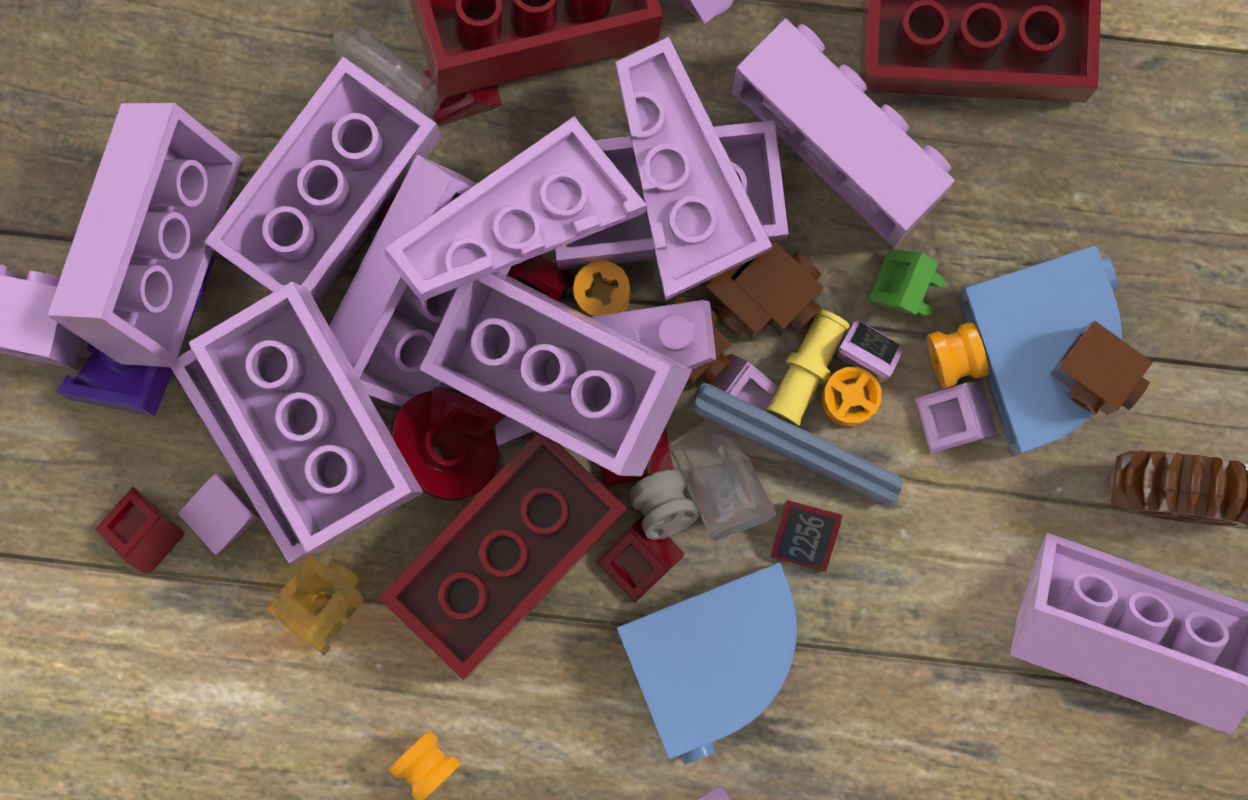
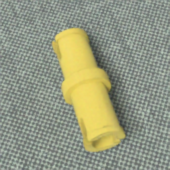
M820 309L815 315L797 353L791 352L785 362L789 368L770 405L767 406L766 412L799 427L801 418L819 383L826 384L831 375L830 370L827 368L845 333L850 328V324L829 311Z

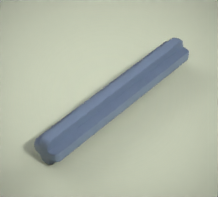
M703 383L693 397L691 408L695 414L886 506H891L901 492L903 481L898 475L719 388Z

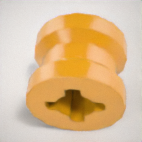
M605 260L593 261L582 267L575 277L573 285L575 304L582 314L588 317L624 312L628 307L631 296L629 278L624 270L615 263Z
M972 321L961 324L957 332L945 335L937 331L926 336L931 363L937 380L943 389L955 386L958 379L971 376L977 380L989 375L988 361L982 339Z
M845 367L836 371L828 379L821 393V406L825 415L833 423L842 427H856L865 423L878 411L882 401L881 387L878 380L868 370L860 367Z
M429 730L388 771L395 778L405 779L412 787V797L415 800H425L462 763L455 755H446L438 747V737Z

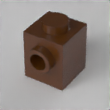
M773 240L771 242L772 249L757 256L734 282L772 317L769 325L781 336L790 325L799 332L820 311L822 307L815 299L820 295L824 287L817 281L821 276L820 271L810 260L800 252H796L791 257Z
M1094 320L1081 330L1050 374L1070 388L1067 396L1077 406L1092 415H1096L1099 410L1108 415L1119 410L1121 406L1130 410L1137 403L1150 384L1143 375L1153 362Z

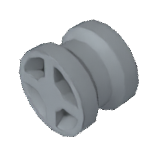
M665 470L652 474L636 483L630 489L628 496L634 509L640 510L643 513L644 519L641 525L649 539L658 540L674 536L690 527L698 519L699 513L694 502L686 499L683 494L686 485L679 471Z

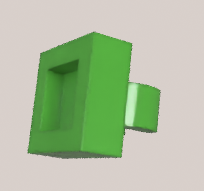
M889 249L867 301L884 310L914 315H932L934 309L924 304L923 298L928 286L944 287L945 280L941 275L935 273L939 262L920 252Z

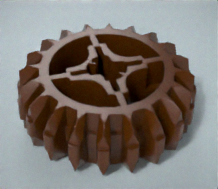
M1144 450L1128 451L1116 457L1115 471H1111L1110 488H1112L1111 503L1120 511L1143 515L1144 517L1201 525L1248 528L1247 463L1221 459L1219 457Z

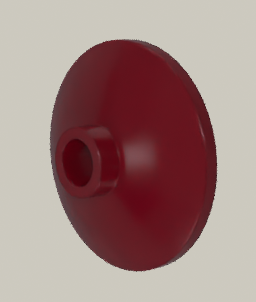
M432 391L414 396L397 412L392 424L391 436L422 491L431 497L449 501L463 500L477 494L491 481L498 465L499 450L493 428L480 438L435 427L430 424ZM432 446L441 451L443 459L433 451Z

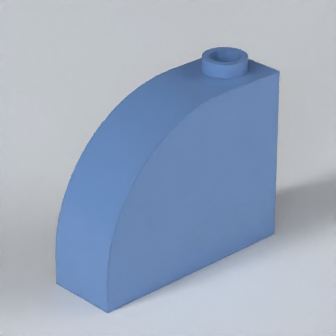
M1097 245L966 287L958 295L966 322L972 321L975 324L982 339L989 367V375L986 377L1012 456L1032 451L1066 436L1092 415L1072 402L1067 396L1070 388L1050 373L1081 330L1094 320L1122 340L1120 313L1113 290L1118 289L1117 275L1111 260L1107 256L1101 258Z
M780 562L617 627L669 760L681 756L685 765L715 753L714 741L722 739L752 722L767 708L781 689L794 657L797 638V618L793 596Z

